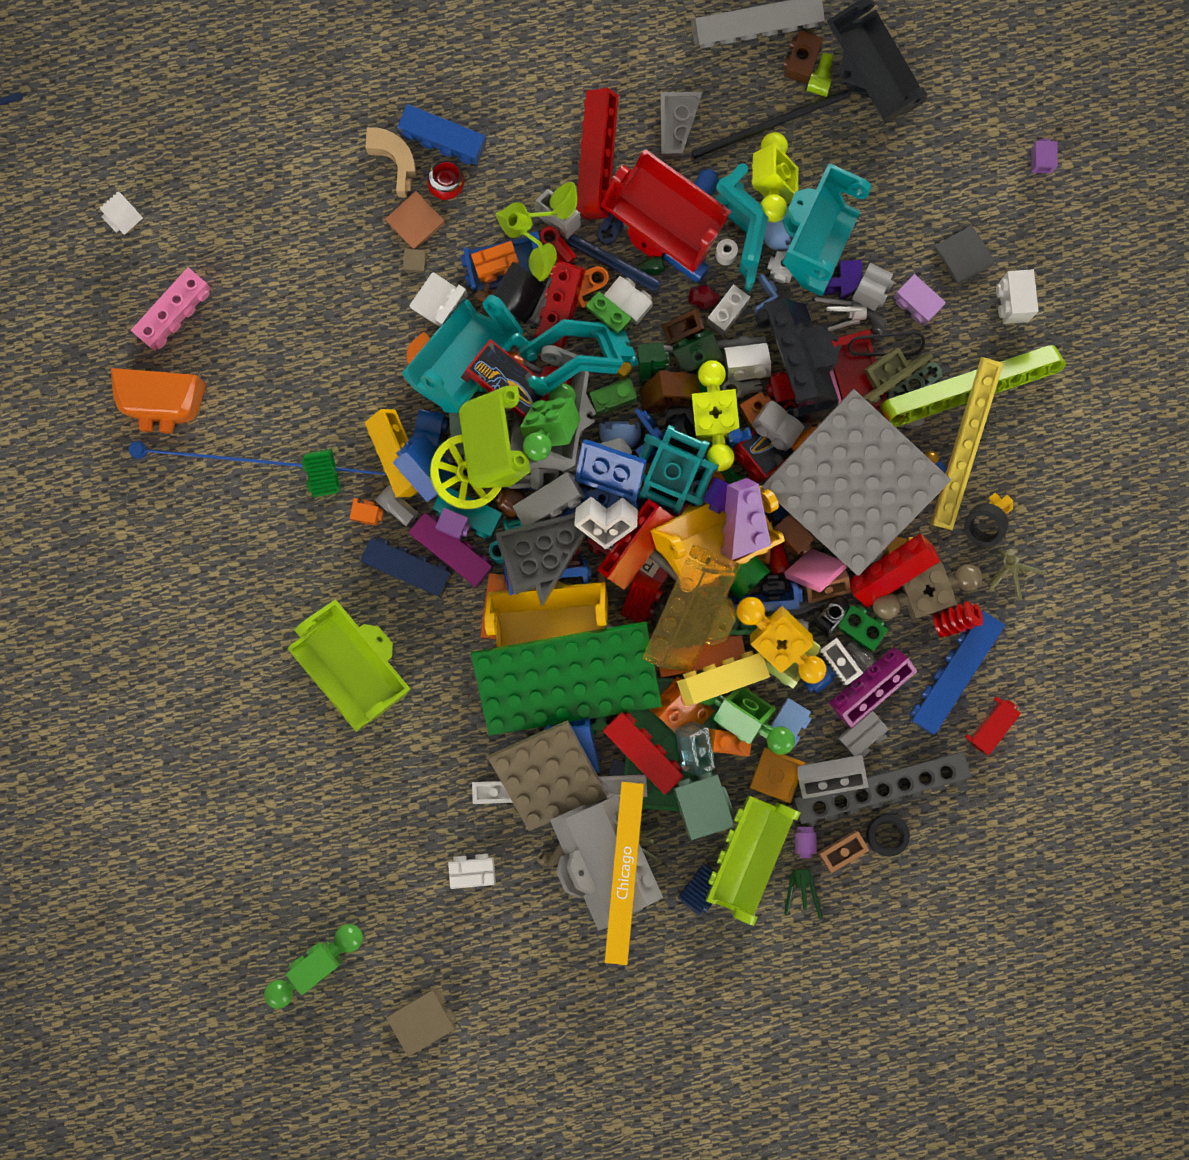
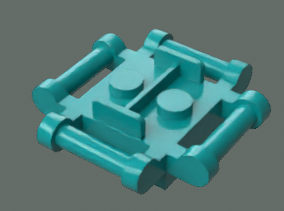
M671 425L668 426L663 440L646 434L644 438L645 444L639 457L648 460L653 445L658 447L648 474L644 473L642 480L644 485L639 498L644 500L646 498L673 509V512L676 514H680L685 500L702 506L704 502L703 496L712 475L719 467V465L703 458L710 442L706 440L702 442L681 433ZM670 439L678 440L699 449L697 455H694L669 444ZM703 466L706 468L695 495L689 493L699 467ZM650 487H654L658 490L675 496L678 498V501L676 502L653 491H650Z

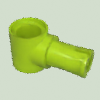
M829 53L822 54L818 69L811 74L807 92L827 97L832 81L830 69L834 58L833 55Z

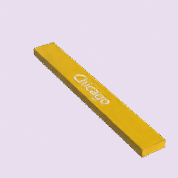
M623 781L621 783L605 963L628 965L645 785L643 783Z

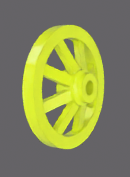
M462 434L456 435L442 443L432 458L430 465L432 485L437 494L446 503L461 509L482 507L492 501L502 487H492L490 492L486 494L482 488H477L469 482L468 476L463 474V470H467L466 461H463L455 446L463 443ZM448 449L456 461L457 467L440 461ZM439 469L455 473L456 476L441 483ZM457 482H461L458 498L446 491L447 488ZM468 484L478 494L479 499L465 500Z

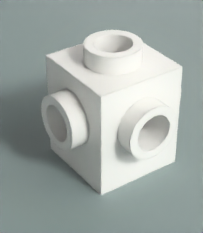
M786 250L777 251L776 256L770 258L767 268L771 270L769 278L779 283H790L793 276L787 267L781 265L787 253Z

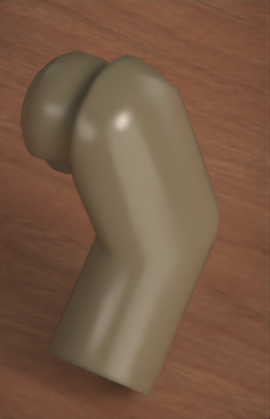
M560 843L554 852L539 853L537 855V862L544 867L558 865L560 857L565 855Z

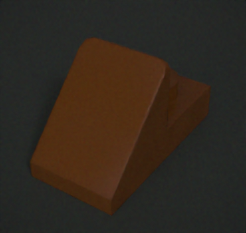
M697 308L662 325L668 345H674L683 338L695 337V333L704 330Z

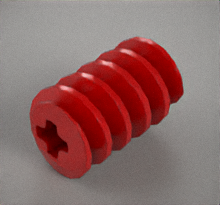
M966 601L964 607L962 604H958L956 609L952 606L949 607L948 611L945 609L941 610V615L938 612L933 613L934 627L941 638L949 637L952 634L959 633V631L964 632L975 626H981L983 624V615L976 603L972 606L969 601Z

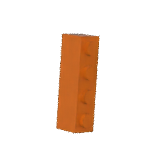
M723 635V639L715 640V637L712 636L702 638V643H691L688 647H685V645L677 648H672V645L659 647L660 651L656 652L660 678L685 674L694 670L700 671L703 670V667L711 664L719 667L722 666L721 661L734 657L735 661L741 659L740 654L745 653L742 635Z

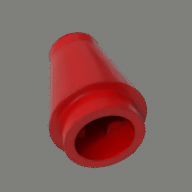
M780 543L770 550L769 570L772 575L784 576L785 571L790 568L784 545Z

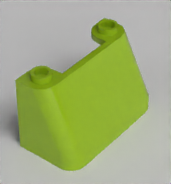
M518 386L499 388L467 401L459 409L468 479L477 488L511 487L531 472L528 457L522 451H511L505 409L513 408L518 404Z

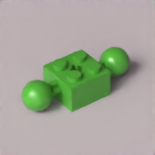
M562 383L550 391L548 395L549 401L539 400L532 403L520 426L525 439L523 451L533 461L546 459L551 452L552 446L569 444L581 420L575 405V391L568 384Z
M745 687L734 690L728 697L722 694L700 702L703 705L715 704L720 707L713 720L723 729L735 734L743 742L751 744L760 734L767 739L768 748L775 754H787L794 747L795 737L790 729L783 726L773 728L768 724L776 708Z
M354 924L342 925L336 931L333 943L330 944L327 941L322 945L319 942L306 952L308 955L306 958L302 955L288 966L290 971L285 974L288 979L285 981L275 980L267 985L264 991L266 1003L271 1008L282 1009L291 1002L295 989L298 990L301 996L343 963L339 956L340 953H351L359 949L363 942V934L360 928Z

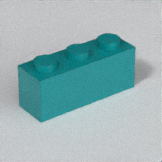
M451 488L446 489L452 496L459 497V492ZM438 496L433 506V510L437 512L436 516L439 518L443 508L467 517L470 520L468 524L471 525V529L475 530L474 534L485 540L487 536L493 538L503 518L501 512L487 505L475 509H461L446 503L440 496ZM466 496L465 500L468 501L474 500L468 496Z

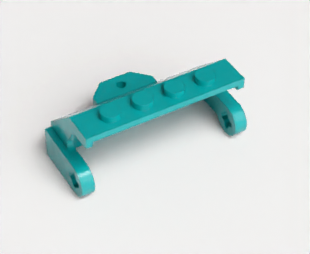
M828 163L816 190L807 188L796 191L782 222L788 235L794 237L782 264L787 267L802 288L819 296L823 295L861 212L845 204L841 192L858 199H865L872 189L871 184L867 180Z
M488 295L483 301V307L490 317L478 313L469 300H462L401 373L414 390L441 406L445 413H459L460 407L469 401L475 392H488L473 379H470L467 383L460 378L488 341L491 339L508 352L514 345L510 337L515 333L522 335L524 332L502 300L494 295Z

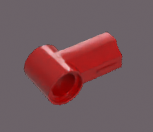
M552 226L542 229L540 242L543 245L551 243L555 247L557 254L556 262L563 261L571 264L577 256L560 237L558 230ZM551 234L555 237V240L547 242L544 240V236Z

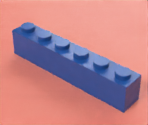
M981 611L983 615V624L981 626H975L966 632H961L956 640L959 643L956 649H951L944 659L947 663L943 669L941 667L938 668L933 676L935 679L932 686L928 685L921 695L923 700L920 705L916 703L910 711L912 717L909 721L931 735L937 733L1005 627V624L985 611Z

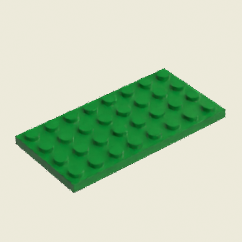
M647 622L471 651L472 663L489 736L556 725L567 720L568 722L579 721L585 718L591 719L615 715L621 711L627 713L662 707Z

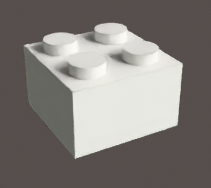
M1034 269L1008 271L999 284L996 285V295L1000 297L1001 305L998 307L999 318H1002L1003 324L1029 322L1038 313Z

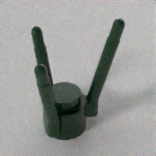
M793 870V876H789V888L784 914L788 915L794 883H796V888H801L803 909H807L806 888L810 885L818 917L823 919L814 885V875L810 874V870Z

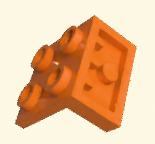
M677 676L660 695L662 707L650 708L649 710L662 720L683 742H687L714 713V710L709 705H703L700 702L685 706L677 683L681 679Z

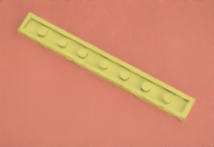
M985 357L980 359L946 471V475L951 478V481L939 494L931 525L953 530L1004 364L1002 362Z

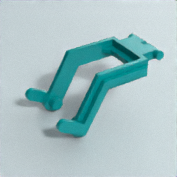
M742 163L729 176L723 177L718 182L716 190L719 194L715 199L732 211L729 219L746 233L738 273H741L746 279L743 292L749 295L755 282L768 216L764 214L762 205L744 190L743 183L739 182L748 172V166Z
M563 319L531 342L519 333H515L510 337L511 342L520 349V356L528 361L537 359V354L542 351L544 346L554 344L565 335L597 338L604 357L578 355L547 377L538 378L537 376H531L527 379L528 385L540 396L546 395L580 371L616 374L624 362H629L631 366H636L639 363L633 348L630 346L631 343L625 330L622 329L619 333L610 331L609 327L603 323Z

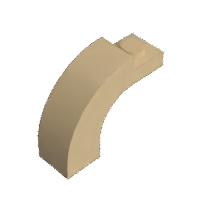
M367 127L365 148L368 155L386 156L397 164L396 192L398 197L407 198V191H411L412 187L411 178H417L415 161L409 147L399 136L388 130Z

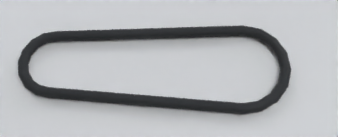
M916 331L858 336L849 342L848 350L855 356H884L887 353L853 352L851 346L854 341L859 339L918 335L922 339L921 347L914 353H903L904 356L910 357L922 351L925 345V338Z

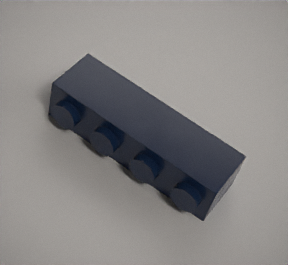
M379 536L377 540L374 538L370 539L360 560L362 563L437 597H442L452 575L448 572V567L440 563L434 566L428 563V558L419 554L416 557L409 555L410 550L399 545L397 548L389 546L390 541Z

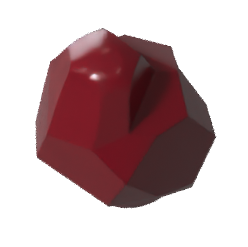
M706 284L699 285L697 288L692 287L688 295V303L700 310L711 309L721 300L720 295Z

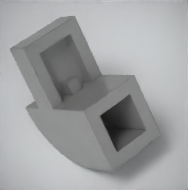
M530 468L531 472L509 488L531 487L539 490L559 477V470Z

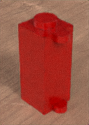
M996 696L993 700L997 704L972 736L966 734L964 737L984 755L991 754L1021 715L1017 711L1018 706L1008 699L1005 701Z

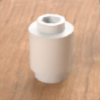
M731 239L720 241L715 253L718 263L725 266L732 264L737 256V244Z

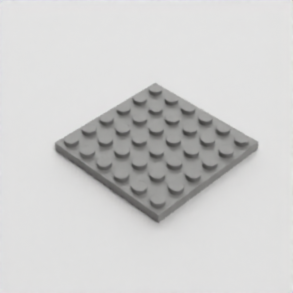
M853 388L761 487L764 490H771L783 508L859 576L951 481V478Z

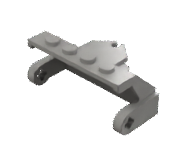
M553 345L544 346L541 351V359L557 367L563 366L578 356ZM530 363L523 364L538 377L539 372L543 371V368ZM580 371L573 376L571 387L576 394L575 405L581 420L570 443L552 446L549 456L542 461L529 459L530 468L558 469L564 472L575 466L579 437L585 428L595 422L594 419L590 420L587 417V413L591 416L596 415L586 394L589 372ZM514 412L509 439L511 451H522L524 453L523 442L525 439L520 429L522 418Z

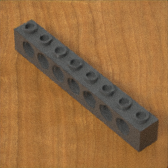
M957 752L867 777L869 787L862 789L866 793V798L862 802L857 801L855 797L856 792L860 789L803 799L802 795L793 797L796 811L801 812L798 818L799 823H805L806 827L818 824V819L834 820L840 818V813L856 814L861 812L860 808L868 806L869 809L882 806L881 802L888 800L890 804L903 800L902 796L909 794L913 798L924 795V790L940 791L945 789L944 785L953 783V786L965 784V779L971 778L965 753ZM944 766L950 770V775L946 779L942 778L940 770ZM922 772H926L929 776V781L924 785L919 781V776ZM901 778H905L908 781V787L905 790H901L898 787V781ZM883 783L887 787V792L885 795L880 796L877 793V787ZM838 795H842L845 798V804L840 808L836 807L834 803ZM817 801H821L824 804V810L821 813H815L813 810V805Z

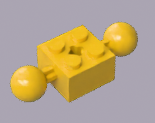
M747 597L739 602L737 606L739 620L746 625L757 626L750 634V644L780 673H783L795 662L798 665L799 676L803 681L815 684L825 677L826 665L824 661L817 656H807L805 654L814 645L812 634L783 606L767 618L765 616V607L759 599Z

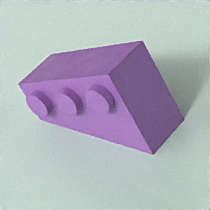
M746 478L727 485L725 503L726 524L723 526L724 545L721 546V554L733 560L771 546L759 484Z

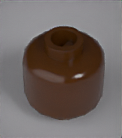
M501 488L494 503H496V509L499 512L514 518L517 514L513 506L525 499L526 496L517 489Z

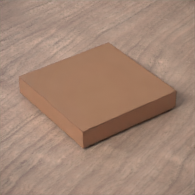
M417 191L385 218V221L412 249H417L445 224V221Z

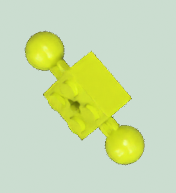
M777 132L769 133L763 138L761 150L753 153L752 186L765 197L760 204L764 214L768 216V222L771 223L779 222L785 217L787 204L791 203L796 191H798L799 168L786 155L788 149L786 138Z
M710 360L703 363L698 371L699 381L707 387V392L692 394L696 439L702 442L703 440L712 442V447L707 452L706 460L719 465L717 471L722 472L728 470L734 462L733 450L726 445L725 440H729L728 434L731 431L739 428L736 389L720 391V385L726 378V371L720 362ZM714 414H719L717 419L714 418Z

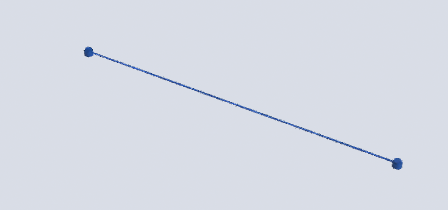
M134 441L129 446L130 455L136 459H142L146 456L147 452L302 467V464L147 449V446L141 441ZM336 467L337 471L387 476L385 472ZM529 487V488H519V489L536 490V489L531 488V487ZM684 502V505L689 503L692 504V506L697 505L692 502ZM780 504L779 508L775 510V522L782 520L785 515V509ZM771 512V513H767V515H768V517H769L770 520H771V514H772V512Z

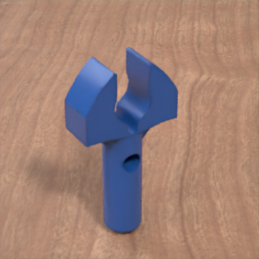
M746 427L741 432L740 428L731 431L728 434L729 441L726 445L733 449L740 441L750 440L752 438L750 429Z

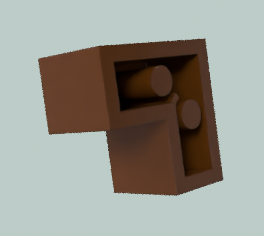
M669 370L658 371L656 375L639 389L642 411L646 410L650 414H662L671 406L691 407L693 405L692 394L700 393L697 374H688L685 371L678 373L669 372Z

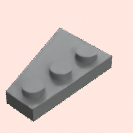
M703 92L660 93L661 156H683Z

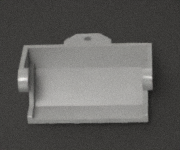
M618 795L598 804L596 802L587 807L582 805L550 820L565 854L560 857L556 870L560 882L566 893L577 898L584 897L598 931L608 928L620 804ZM640 844L632 915L663 898Z

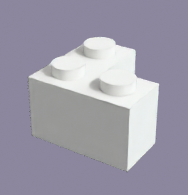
M590 497L576 507L574 526L604 549H607L637 528L638 509L623 497L607 509Z

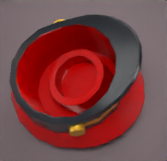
M441 161L436 163L434 167H431L427 185L432 195L442 200H449L456 197L462 191L465 183L464 175L456 163Z

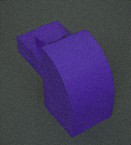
M862 260L840 261L838 264V278H831L823 294L832 295L839 291V300L851 296L858 288L862 279Z

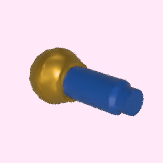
M934 451L925 453L946 474L947 467L939 460L937 453Z

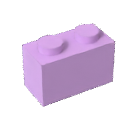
M915 274L894 296L896 304L903 310L907 309L912 314L913 320L923 325H926L946 303Z

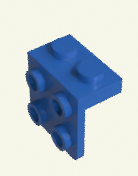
M639 408L634 410L650 434L663 440V432L658 427L654 428L657 424L646 410L643 412ZM644 444L635 450L639 456ZM653 445L647 463L653 462L658 447Z

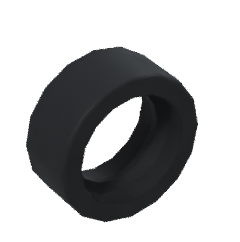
M989 503L976 505L971 509L964 522V530L967 537L973 543L986 547L998 544L1008 529L1006 513L1000 507ZM977 516L992 518L999 527L998 532L986 534L980 531L974 523Z
M884 814L877 816L870 822L867 827L866 837L873 851L880 855L891 857L899 855L906 849L910 840V832L902 819L894 815ZM882 823H893L900 830V841L893 848H883L876 841L875 832Z

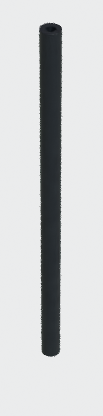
M845 89L691 151L694 159L846 99L850 97L849 92Z

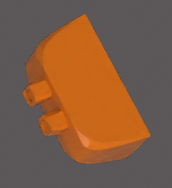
M111 368L112 388L116 406L127 417L139 420L140 431L153 432V422H160L159 432L172 434L175 423L189 422L196 417L206 387V383L197 375Z

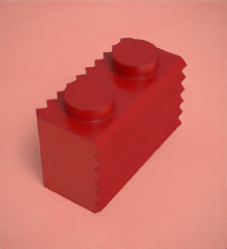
M637 573L620 613L621 616L633 619V621L638 623L645 622L647 617L651 619L656 608L652 604L653 602L658 603L662 591L659 590L661 582Z

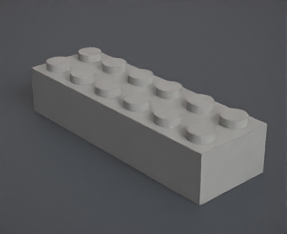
M787 0L692 18L690 20L694 45H700V48L715 46L716 41H720L721 44L734 43L737 37H741V40L755 39L758 33H761L762 36L776 35L779 29H782V33L797 31L800 25H803V29L818 27L819 22L825 21L822 0Z

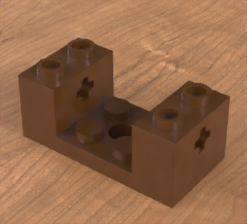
M791 514L774 528V530L783 534L785 541L782 544L794 558L797 555L802 557L813 547L811 542L815 538Z

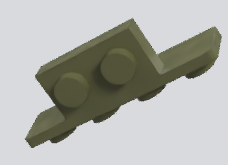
M899 347L892 349L863 370L873 387V390L864 395L863 398L870 404L876 403L881 399L880 395L884 392L888 393L897 387L895 384L912 377L913 371L926 367L928 365L927 361L933 358L932 354L920 355L908 364Z

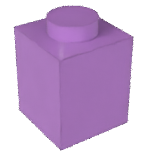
M1040 139L1031 148V173H1053L1058 166L1057 141Z
M443 508L435 528L437 531L462 540L463 536L467 537L471 525L468 524L470 520L467 517Z

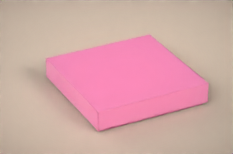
M811 548L785 571V578L821 592L847 566L841 560Z

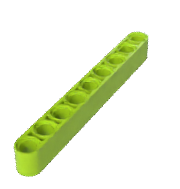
M1054 345L1001 361L1004 364L995 394L1056 374L1065 367L1066 361ZM977 370L888 399L881 404L880 411L893 426L898 427L967 404Z

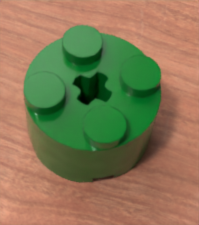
M754 556L749 562L733 567L730 572L723 573L718 579L736 598L741 600L770 570L757 556Z

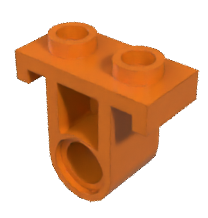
M597 266L586 271L576 306L579 311L586 308V304L589 302H584L582 297L600 290L607 284L609 276L603 267ZM592 274H599L601 283H594Z

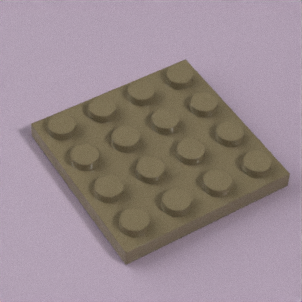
M568 720L492 753L488 757L528 831L550 823L551 819L582 805L587 807L607 798L608 795Z

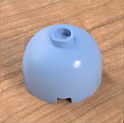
M783 219L775 223L767 222L764 240L766 245L775 251H787L790 246L787 243L791 242V237L782 223Z
M629 421L605 422V425L599 423V435L602 443L622 438L632 449L638 445L641 439V422L634 421V425H629Z

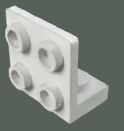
M431 273L411 302L410 308L440 327L462 300H466L468 294L462 286L458 285L455 287L437 274Z

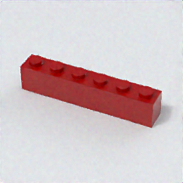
M608 87L586 91V99L584 101L585 111L582 122L583 134L576 210L580 212V217L586 220L609 218V212L600 205L612 181L619 95Z

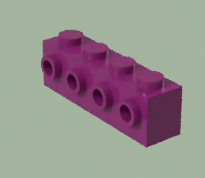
M893 647L832 699L829 705L837 716L852 728L912 677L917 670L906 655Z

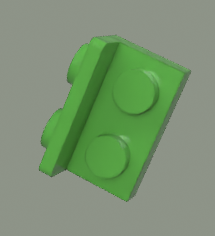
M599 291L586 304V309L614 332L619 333L622 329L627 330L632 318Z

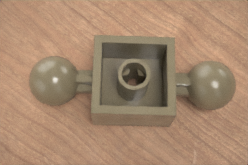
M943 563L933 566L900 587L902 594L895 595L890 593L878 598L872 605L873 611L879 618L889 620L898 615L900 608L907 606L911 619L914 620L957 605L953 593L954 589L959 588L963 591L971 592L979 588L983 579L982 572L975 565L964 564L956 570L954 576L948 578ZM926 587L931 590L930 597L928 594L924 595L923 593Z

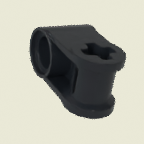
M843 596L833 597L826 607L817 614L810 625L812 627L816 626L828 638L848 611V600ZM833 606L839 607L841 612L836 611Z

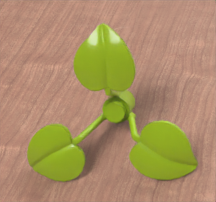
M567 182L554 191L550 199V207L553 210L550 212L529 213L523 203L515 202L496 213L498 222L507 236L518 238L521 235H525L538 245L539 248H535L530 254L529 268L531 273L540 282L544 281L551 274L552 267L556 265L557 254L555 247L551 243L543 245L527 232L533 224L531 217L553 216L556 214L560 219L569 218L577 206V190L573 182Z

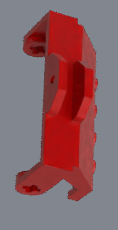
M646 149L641 153L632 170L625 165L618 169L600 205L629 226L627 232L631 242L649 257L662 256L666 253L693 273L704 262L719 232L732 212Z

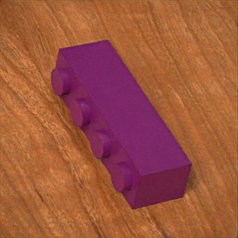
M424 513L408 533L475 588H478L493 568L490 565L492 561L483 554L478 556L474 553L475 547L466 540L462 543L452 536L437 531L435 527L439 518L434 514L428 516Z

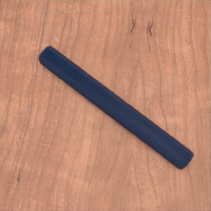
M576 234L569 237L567 242L569 246L654 292L660 288L661 281Z

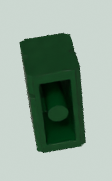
M662 342L652 343V345L639 344L638 370L641 386L645 385L658 371L669 370V351H664V344Z

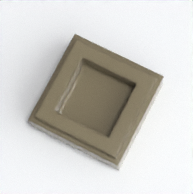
M405 249L403 271L425 273L426 250Z

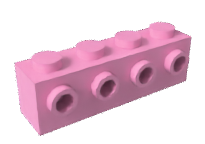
M188 267L131 331L154 351L157 348L161 349L167 342L166 338L171 333L179 330L181 322L185 317H190L195 312V306L200 301L203 302L208 298L209 291L211 290L210 286Z

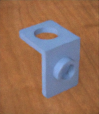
M763 273L759 275L758 281L770 298L755 308V314L764 310L763 305L765 302L778 299L774 283L771 280L768 281Z

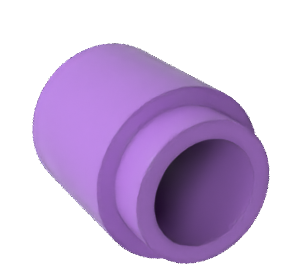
M797 827V832H794L795 854H799V858H813L812 854H817V834L814 832V827Z

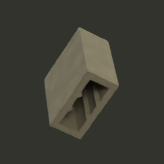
M435 988L386 1017L408 1057L456 1028L455 1023L457 1019L451 1010L447 1011L444 1005L446 1000L441 991L437 992Z

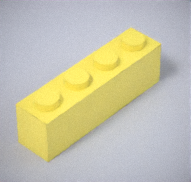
M752 650L740 654L741 659L735 661L734 657L721 661L722 666L716 667L715 664L703 667L702 673L697 674L696 670L683 674L684 679L677 681L685 706L693 705L769 678L770 675L764 657L760 653L754 654Z

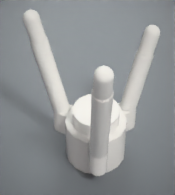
M821 297L814 298L815 301L847 306L826 308L827 311H846L847 317L852 318L850 321L829 327L828 331L860 324V320L867 318V307L855 301Z

